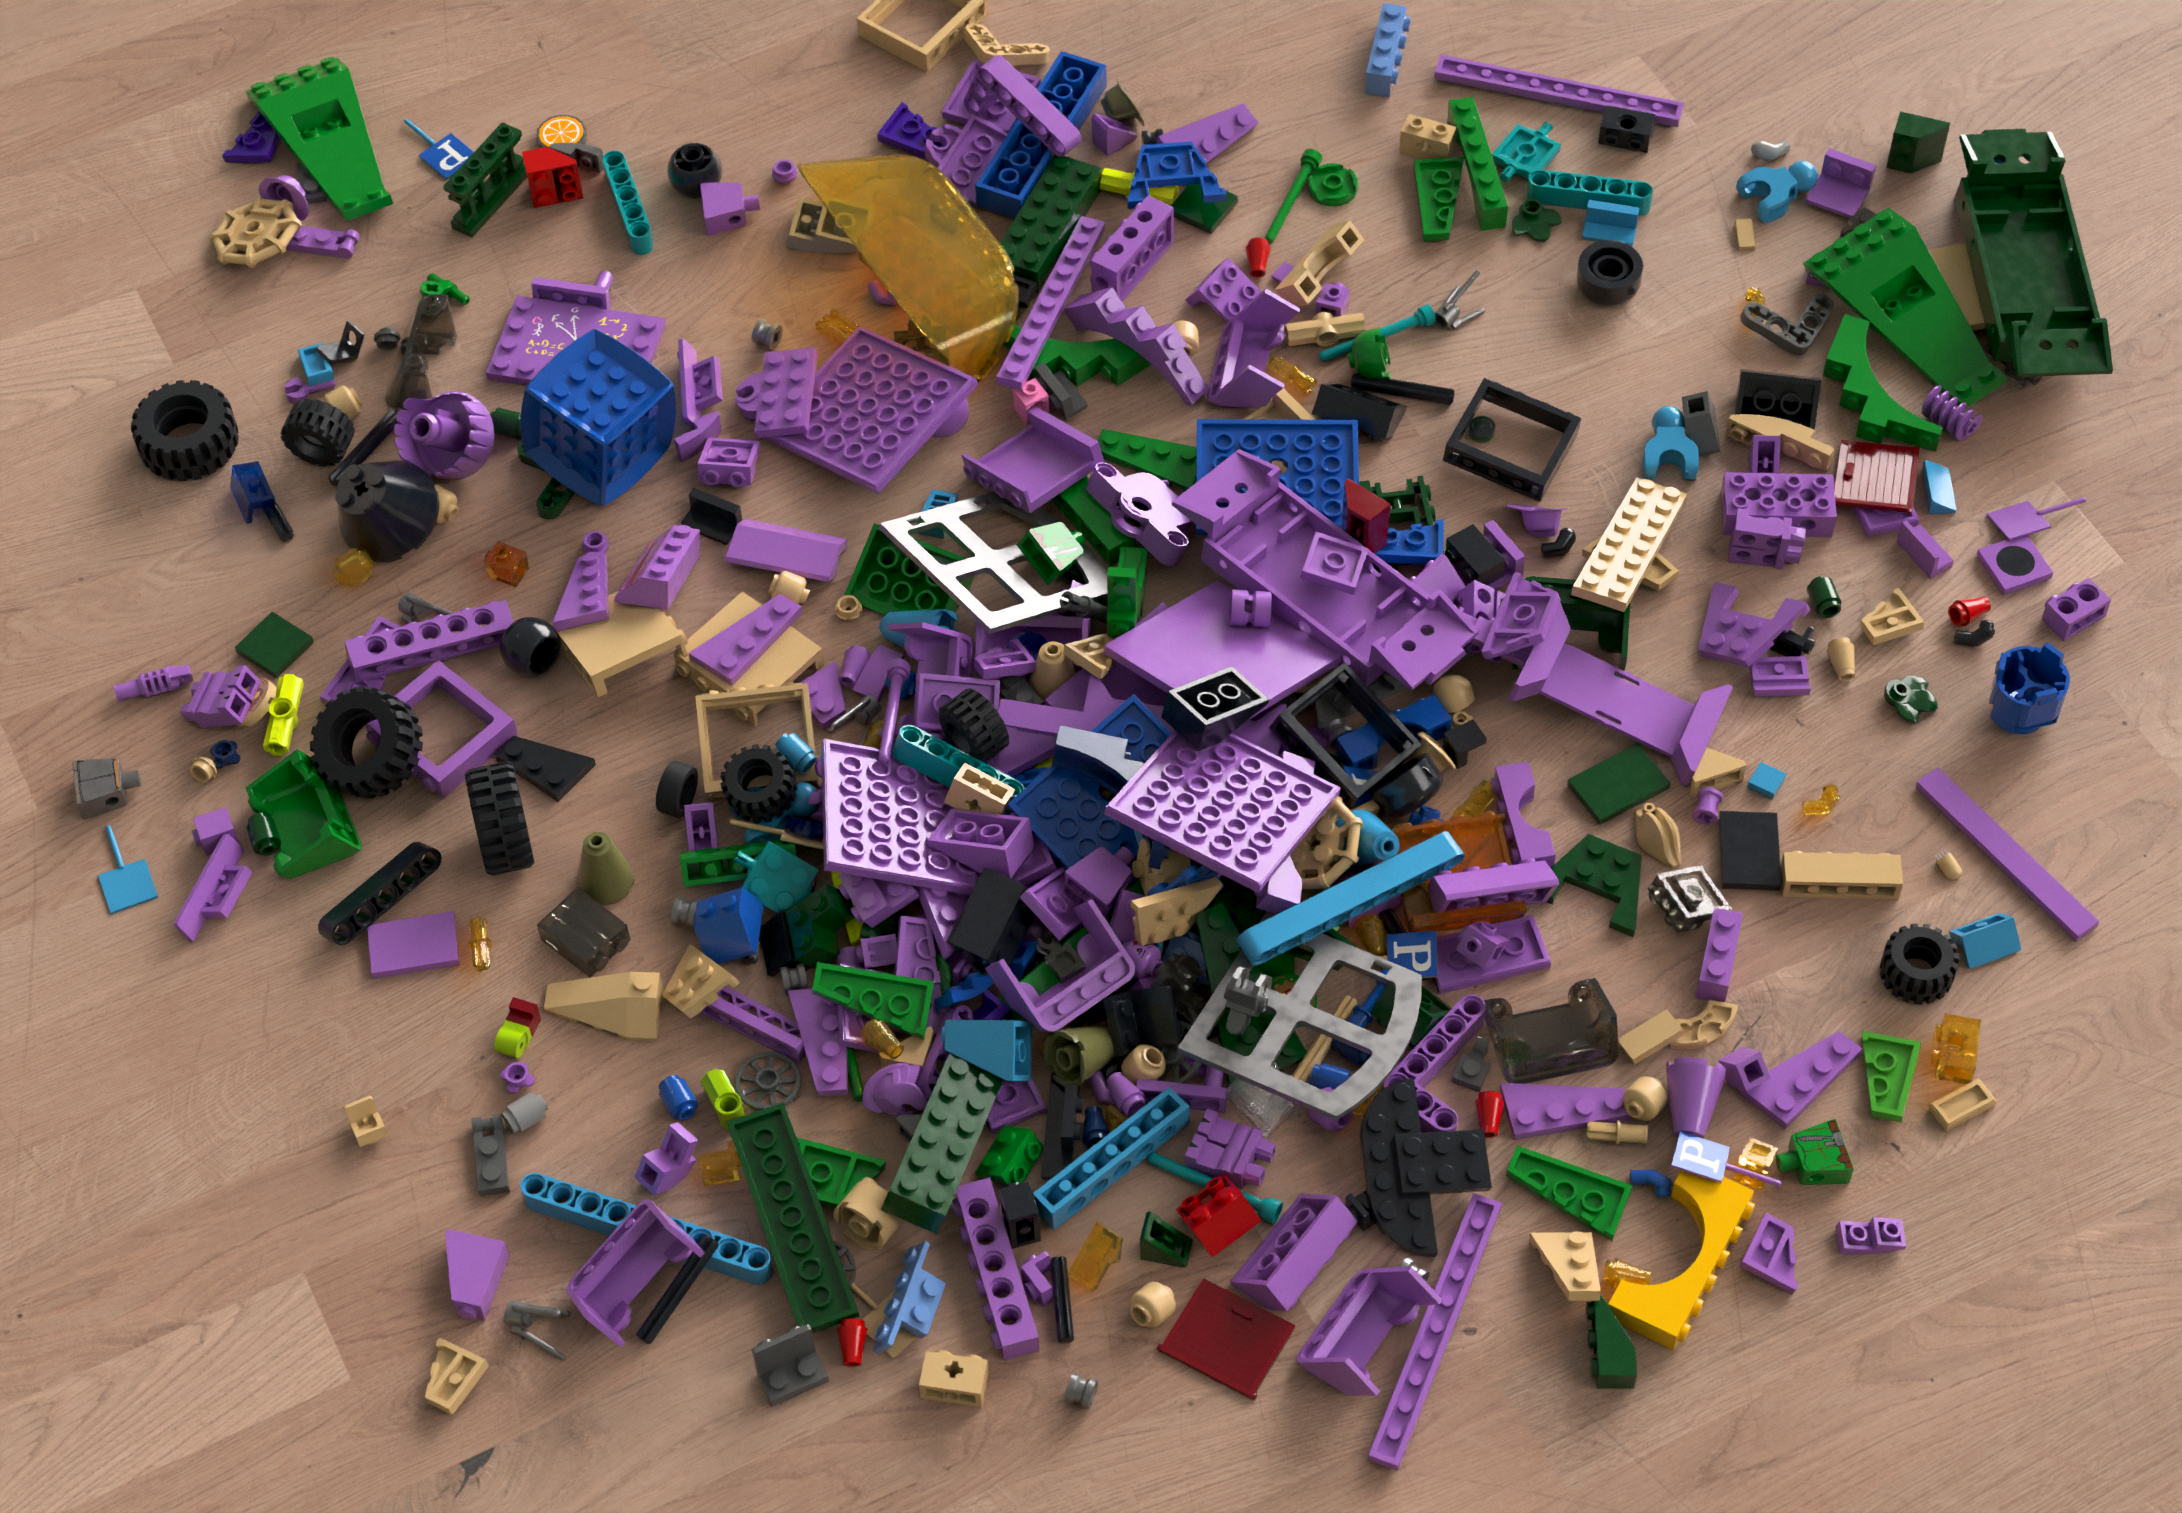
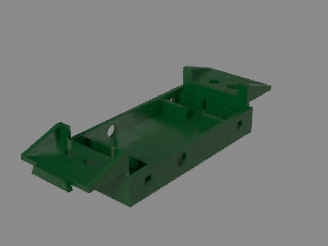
M2023 128L1984 130L1981 134H1960L1959 139L1968 175L1961 178L1955 195V201L1993 361H2013L2017 377L2112 374L2113 366L2107 319L2100 318L2067 186L2064 175L2061 174L2066 160L2053 133L2026 132V129ZM2024 157L2030 163H2022L2019 158ZM1999 158L2004 164H1997L1993 159Z

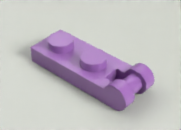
M301 226V229L294 234L286 246V250L351 258L354 253L353 246L358 243L360 235L352 229L343 232Z

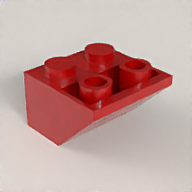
M548 147L522 152L534 208L583 199L575 159Z
M1225 1174L1211 1179L1204 1189L1195 1195L1185 1198L1181 1205L1175 1209L1211 1257H1214L1261 1222L1245 1196Z

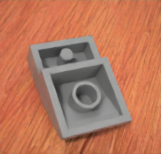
M799 197L788 237L787 248L826 254L862 251L865 249L874 209L825 197L824 203Z

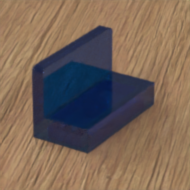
M258 461L232 465L230 488L246 524L252 523L253 510L274 506L275 497Z

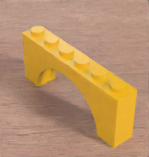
M1682 1170L1680 1171L1674 1182L1671 1198L1684 1205L1693 1215L1700 1230L1702 1249L1690 1268L1668 1282L1655 1285H1640L1621 1280L1608 1306L1622 1326L1673 1351L1678 1341L1685 1342L1691 1329V1325L1688 1324L1692 1316L1697 1318L1704 1305V1301L1701 1300L1704 1292L1710 1293L1716 1283L1717 1276L1714 1275L1718 1267L1724 1268L1730 1252L1727 1251L1730 1243L1736 1245L1743 1228L1739 1227L1742 1220L1748 1221L1754 1211L1756 1204L1751 1202L1754 1190L1724 1176L1722 1182L1719 1183Z

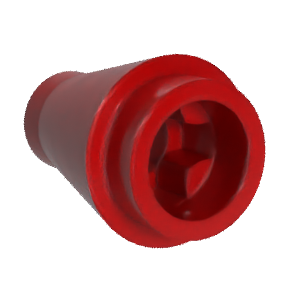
M1252 238L1248 241L1245 250L1250 267V275L1260 278L1265 276L1271 247L1264 238Z
M1985 596L1956 600L1949 607L1948 615L1954 625L1965 627L1984 613L1989 612L1991 604Z
M1482 1091L1478 1093V1099L1475 1100L1480 1130L1484 1129V1136L1487 1138L1498 1136V1128L1505 1104L1504 1100H1502V1094L1496 1091Z
M844 1319L840 1322V1327L837 1329L843 1365L847 1367L861 1366L868 1328L865 1327L864 1320Z

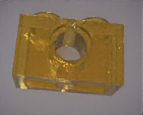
M1945 1013L1942 1024H1936L1933 1041L1938 1042V1050L1933 1049L1931 1057V1067H1936L1934 1079L1961 1084L1972 1082L1976 1071L1981 1019ZM1950 1047H1955L1959 1050H1953Z

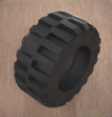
M184 380L176 381V384L169 385L167 383L161 385V389L157 391L154 389L148 394L147 399L143 398L138 404L139 409L136 408L133 413L131 431L142 462L147 468H150L151 472L158 476L162 475L163 478L169 480L177 478L178 481H187V478L197 480L207 473L208 475L215 473L217 467L222 468L228 462L227 457H232L238 444L239 431L228 399L225 398L219 389H214L212 385L207 383L201 385L199 381L190 380L188 383H185ZM190 423L203 424L198 431L189 436L180 438L167 437L172 430L179 426Z
M358 686L352 687L350 692L344 690L338 693L336 700L330 699L325 704L326 709L324 712L320 711L316 717L318 719L316 727H312L311 735L314 737L313 741H310V751L314 752L311 759L313 765L318 767L317 773L322 779L327 780V783L357 797L373 799L376 795L379 797L388 795L390 793L389 789L396 791L403 785L401 782L404 779L408 780L411 777L413 766H417L420 760L417 756L418 752L422 751L423 742L419 741V737H422L423 733L422 727L417 725L419 719L416 713L411 711V707L406 702L374 687L366 686L362 688ZM378 720L381 737L377 750L366 762L355 765L352 748L356 735L367 723Z
M505 761L469 769L465 773V780L486 874L494 876L530 868L535 862L513 763Z

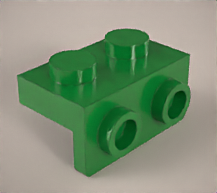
M1004 1125L975 1173L980 1180L990 1178L991 1182L1003 1183L1005 1187L1014 1182L1024 1183L1044 1150V1146L1031 1129Z

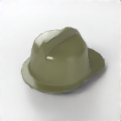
M1116 79L1118 84L1105 93V97L1101 100L1105 114L1109 118L1118 121L1136 118L1142 126H1145L1136 106L1123 91L1118 79Z

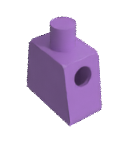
M740 183L700 184L707 236L745 227L747 224L745 212L760 210L758 195L743 197Z
M1099 847L1065 871L1064 886L1084 902L1093 899L1106 919L1115 907L1120 889L1127 890L1131 884L1132 871L1128 865L1134 860V856L1125 847H1121L1114 855L1104 847Z

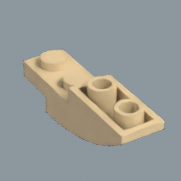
M1737 414L1731 415L1728 419L1726 436L1731 437L1737 442L1751 447L1753 435L1780 436V451L1787 456L1794 457L1824 472H1827L1831 466L1834 448L1815 440V430L1788 420L1763 415Z

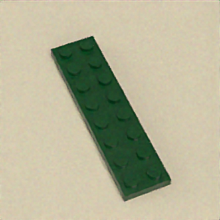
M784 1102L728 1121L727 1125L797 1326L802 1327L809 1324L812 1333L840 1324L844 1319L860 1317Z

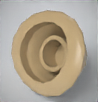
M1419 732L1418 735L1422 738L1419 742L1422 745L1412 755V758L1428 753L1440 772L1449 766L1455 770L1453 761L1443 747L1431 736L1424 732Z

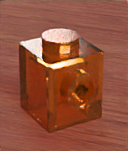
M497 541L492 550L486 553L484 558L488 577L513 587L518 586L530 568L526 551Z

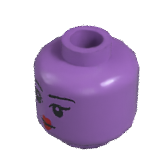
M1135 938L1123 944L1135 965L1133 978L1139 980L1152 976L1155 977L1159 974L1163 962L1161 961V951L1153 944L1141 946Z

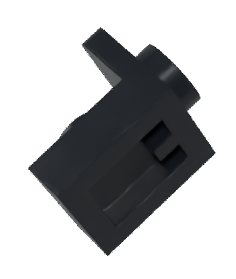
M1809 626L1803 636L1796 634L1792 630H1789L1787 633L1782 632L1773 640L1774 645L1769 650L1785 657L1804 656L1805 653L1809 655L1816 641L1812 638L1814 628Z
M1367 1190L1356 1197L1351 1193L1345 1197V1206L1358 1221L1356 1224L1363 1232L1375 1224L1369 1209Z

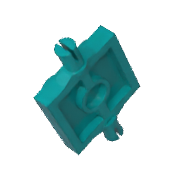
M1545 121L1538 130L1528 129L1517 124L1492 153L1494 163L1505 168L1499 175L1501 181L1508 182L1514 174H1519L1528 179L1532 171L1545 170L1560 152L1561 144L1547 136L1553 129L1550 122L1548 124Z
M769 840L763 851L755 859L739 850L737 855L746 861L737 856L733 860L748 869L747 878L742 887L765 906L777 913L788 911L812 894L810 891L811 883L819 871L816 867Z

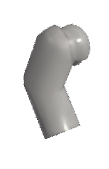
M1785 140L1776 145L1760 141L1755 142L1751 146L1752 154L1766 161H1774L1790 151V145Z

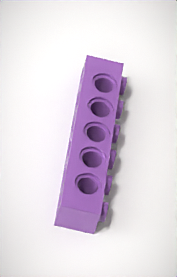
M506 600L492 601L480 607L465 608L456 613L445 616L438 615L421 622H410L402 627L383 629L378 633L367 636H356L351 640L345 641L346 657L356 683L426 665L438 660L441 661L498 646L501 643L504 632L514 621Z
M987 1178L960 1185L955 1193L956 1199H953L951 1202L955 1217L961 1216L963 1225L959 1226L963 1244L969 1242L971 1251L967 1252V1258L971 1270L977 1269L979 1278H975V1285L979 1297L985 1296L987 1304L983 1305L986 1322H992L995 1329L994 1332H991L995 1351L1001 1350L1003 1360L1040 1351L1037 1330L991 1180ZM975 1214L984 1215L982 1218L979 1219L972 1218V1216ZM983 1240L992 1241V1243L988 1245L980 1244V1242ZM992 1266L1000 1267V1269L997 1271L987 1270L989 1267ZM998 1293L1008 1294L1005 1298L995 1297ZM1009 1319L1017 1321L1013 1325H1005L1003 1323Z

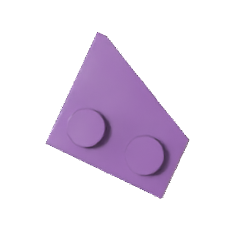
M1013 639L1010 641V647L1003 651L998 646L991 649L988 653H982L974 657V668L982 679L997 680L1004 676L1012 675L1019 677L1024 676L1026 673L1035 672L1036 661L1018 639Z
M835 662L800 682L802 684L808 683L812 718L822 730L831 726L834 721L845 714L839 674Z
M1765 1212L1739 1267L1793 1294L1798 1287L1797 1281L1794 1278L1796 1258L1792 1247L1794 1242L1793 1227Z

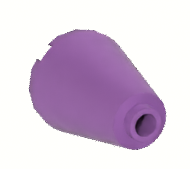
M1694 1057L1674 1058V1064L1671 1065L1670 1061L1666 1063L1673 1132L1676 1137H1679V1133L1682 1131L1704 1139L1726 1078V1068L1716 1062L1715 1068L1707 1065V1059Z

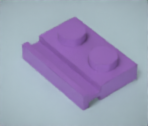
M1806 656L1760 657L1749 667L1753 697L1810 695L1811 687L1809 685Z

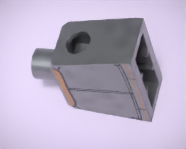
M116 758L72 761L76 804L83 820L124 807L127 804L126 789L142 786L139 771L134 770L124 773L119 760Z

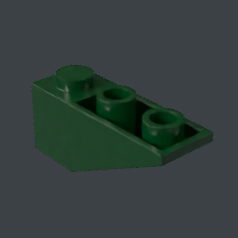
M1600 1293V1301H1586V1319L1592 1320V1330H1588V1348H1594V1358H1590V1377H1596L1597 1389H1634L1637 1378L1635 1346Z

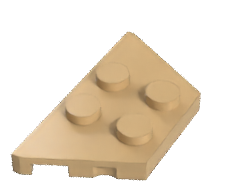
M1214 877L1132 900L1130 906L1136 914L1132 917L1133 925L1135 926V940L1143 946L1185 935L1195 923L1196 915L1205 910L1223 884Z
M690 944L662 996L691 1019L706 1006L719 999V995L716 992L728 984L734 988L740 981Z

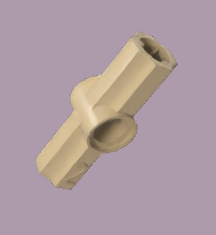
M1321 312L1316 314L1312 320L1285 324L1284 330L1287 346L1317 343L1321 347H1329L1336 344L1339 339L1357 337L1366 331L1363 313L1333 317L1331 313Z

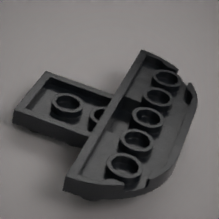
M1414 1079L1399 1081L1386 1087L1370 1103L1361 1123L1360 1144L1368 1204L1372 1218L1382 1234H1386L1400 1246V1249L1418 1256L1436 1257L1438 1250L1430 1195L1490 1191L1492 1188L1484 1129L1421 1133Z

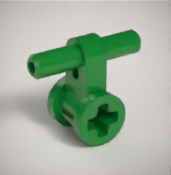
M430 273L427 281L420 285L422 298L418 302V310L425 315L433 316L441 312L442 302L454 298L461 304L467 305L470 297L460 291L457 285L450 280H443L436 274Z

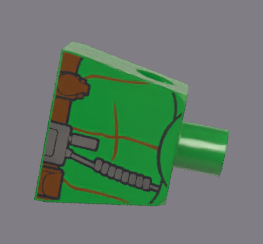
M1057 522L1028 530L1017 546L1046 585H1049L1067 571L1084 553L1081 547L1084 544V537L1081 532H1070L1064 523Z
M1836 1119L1794 1133L1790 1138L1789 1152L1776 1155V1165L1779 1172L1795 1170L1800 1184L1804 1186L1850 1183L1854 1170Z

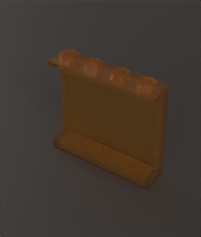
M1488 811L1473 818L1460 815L1451 818L1450 821L1440 822L1439 819H1431L1423 822L1422 825L1412 826L1411 823L1399 824L1392 830L1399 840V851L1396 855L1442 832L1448 831L1465 854L1464 859L1458 865L1449 869L1452 873H1459L1473 866L1480 867V870L1488 869L1492 865L1502 862L1507 863L1509 866L1511 862L1502 827L1505 813L1495 814L1493 811ZM1430 880L1401 894L1408 933L1461 929L1478 921L1495 924L1523 917L1527 912L1525 900L1433 913L1427 886Z

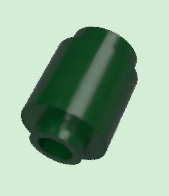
M499 407L495 412L492 411L490 413L495 434L514 439L522 438L521 413Z
M1823 576L1814 578L1807 586V592L1815 612L1820 614L1822 618L1836 616L1841 611L1842 601L1833 580Z
M263 812L252 815L247 821L246 829L253 851L263 856L274 854L281 846V840L274 819L269 814Z

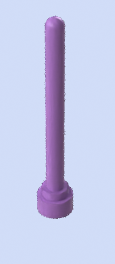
M893 659L888 664L887 676L891 681L879 752V760L882 763H887L890 760L901 688L910 674V664L903 659Z

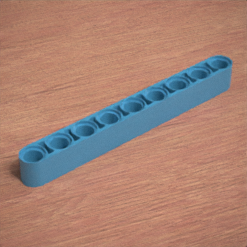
M1448 831L1442 832L1245 930L1239 935L1236 943L1253 966L1260 965L1432 879L1436 873L1455 867L1464 859L1465 854Z
M540 1173L526 1175L520 1184L525 1205L530 1210L608 1236L623 1222V1220L618 1222L613 1220L617 1217H624L625 1219L637 1206ZM534 1190H541L537 1194H531ZM562 1199H569L565 1203H558ZM589 1208H597L593 1212H585ZM670 1217L697 1244L705 1235L718 1242V1248L704 1268L757 1285L765 1284L771 1279L773 1268L770 1253L767 1249ZM728 1254H736L733 1258H724ZM756 1263H763V1264H764V1265H763L762 1267H760V1268H753V1267H752V1266H753L754 1264H756Z

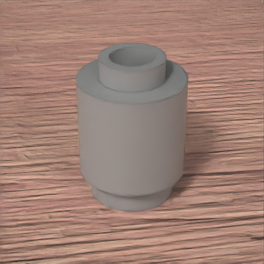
M530 1092L506 1107L507 1110L501 1113L509 1130L514 1134L517 1131L523 1132L545 1119V1111L548 1110V1107L540 1094L535 1096Z

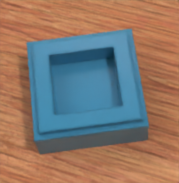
M1760 762L1748 781L1747 788L1773 799L1783 784L1786 773Z

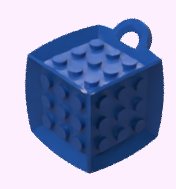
M592 329L560 351L525 387L520 417L524 451L557 481L599 506H606L637 483L670 447L676 420L674 385L659 369L640 354L613 337L597 329Z

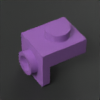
M890 934L861 939V945L856 946L858 962L865 963V968L895 964L897 951L896 935Z
M1046 1251L1040 1255L1030 1256L1021 1266L1023 1287L1031 1300L1037 1299L1042 1307L1053 1301L1052 1287L1042 1275L1051 1268L1050 1256Z

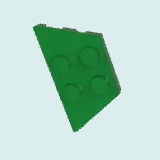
M796 1137L821 1206L835 1209L858 1182L862 1181L865 1177H870L874 1180L886 1168V1161L883 1159Z

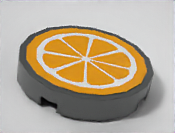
M557 115L541 123L537 129L536 137L541 148H549L552 143L585 144L587 132L583 122L577 117Z

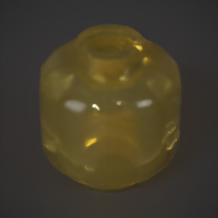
M351 548L334 561L336 570L333 571V574L341 585L346 583L349 587L355 588L373 576L375 564L364 549L360 551L357 548Z

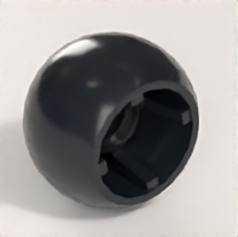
M689 143L679 147L671 155L667 174L671 185L677 192L686 197L700 198L702 197L700 184L719 183L722 178V165L720 158L710 147L700 143Z
M535 617L520 618L513 622L504 632L500 643V653L504 663L510 670L521 676L535 677L544 674L554 665L560 652V640L555 629L545 620Z

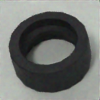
M673 761L666 767L656 793V808L659 812L677 818L685 815L684 805L692 804L698 784V772L694 766Z

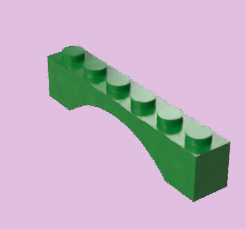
M1474 98L1449 100L1447 123L1457 127L1456 142L1461 149L1468 170L1475 213L1480 229L1484 231L1504 228L1507 223L1508 204Z

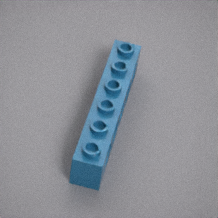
M1168 1087L1033 1193L1039 1217L1053 1231L1146 1159L1151 1153L1189 1125V1105Z

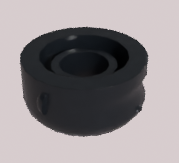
M1614 240L1595 242L1586 247L1579 256L1577 269L1578 287L1586 298L1600 305L1611 306L1625 303L1632 299L1640 288L1643 260L1640 254L1626 243Z
M1423 753L1401 765L1373 788L1369 794L1378 803L1384 815L1390 818H1400L1415 811L1432 799L1439 792L1443 783V777L1429 754Z

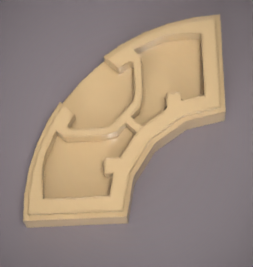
M1709 1000L1706 1008L1699 1015L1689 1019H1675L1682 1027L1684 1035L1671 1042L1670 1049L1694 1050L1714 1043L1730 1029L1736 1017L1738 1005Z

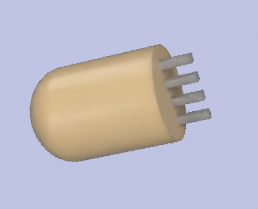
M1944 850L1945 855L1941 851L1943 857L1940 853H1938L1940 859L1935 855L1937 858L1936 863L1946 878L1949 880L1960 878L1962 869L1951 852L1947 853Z

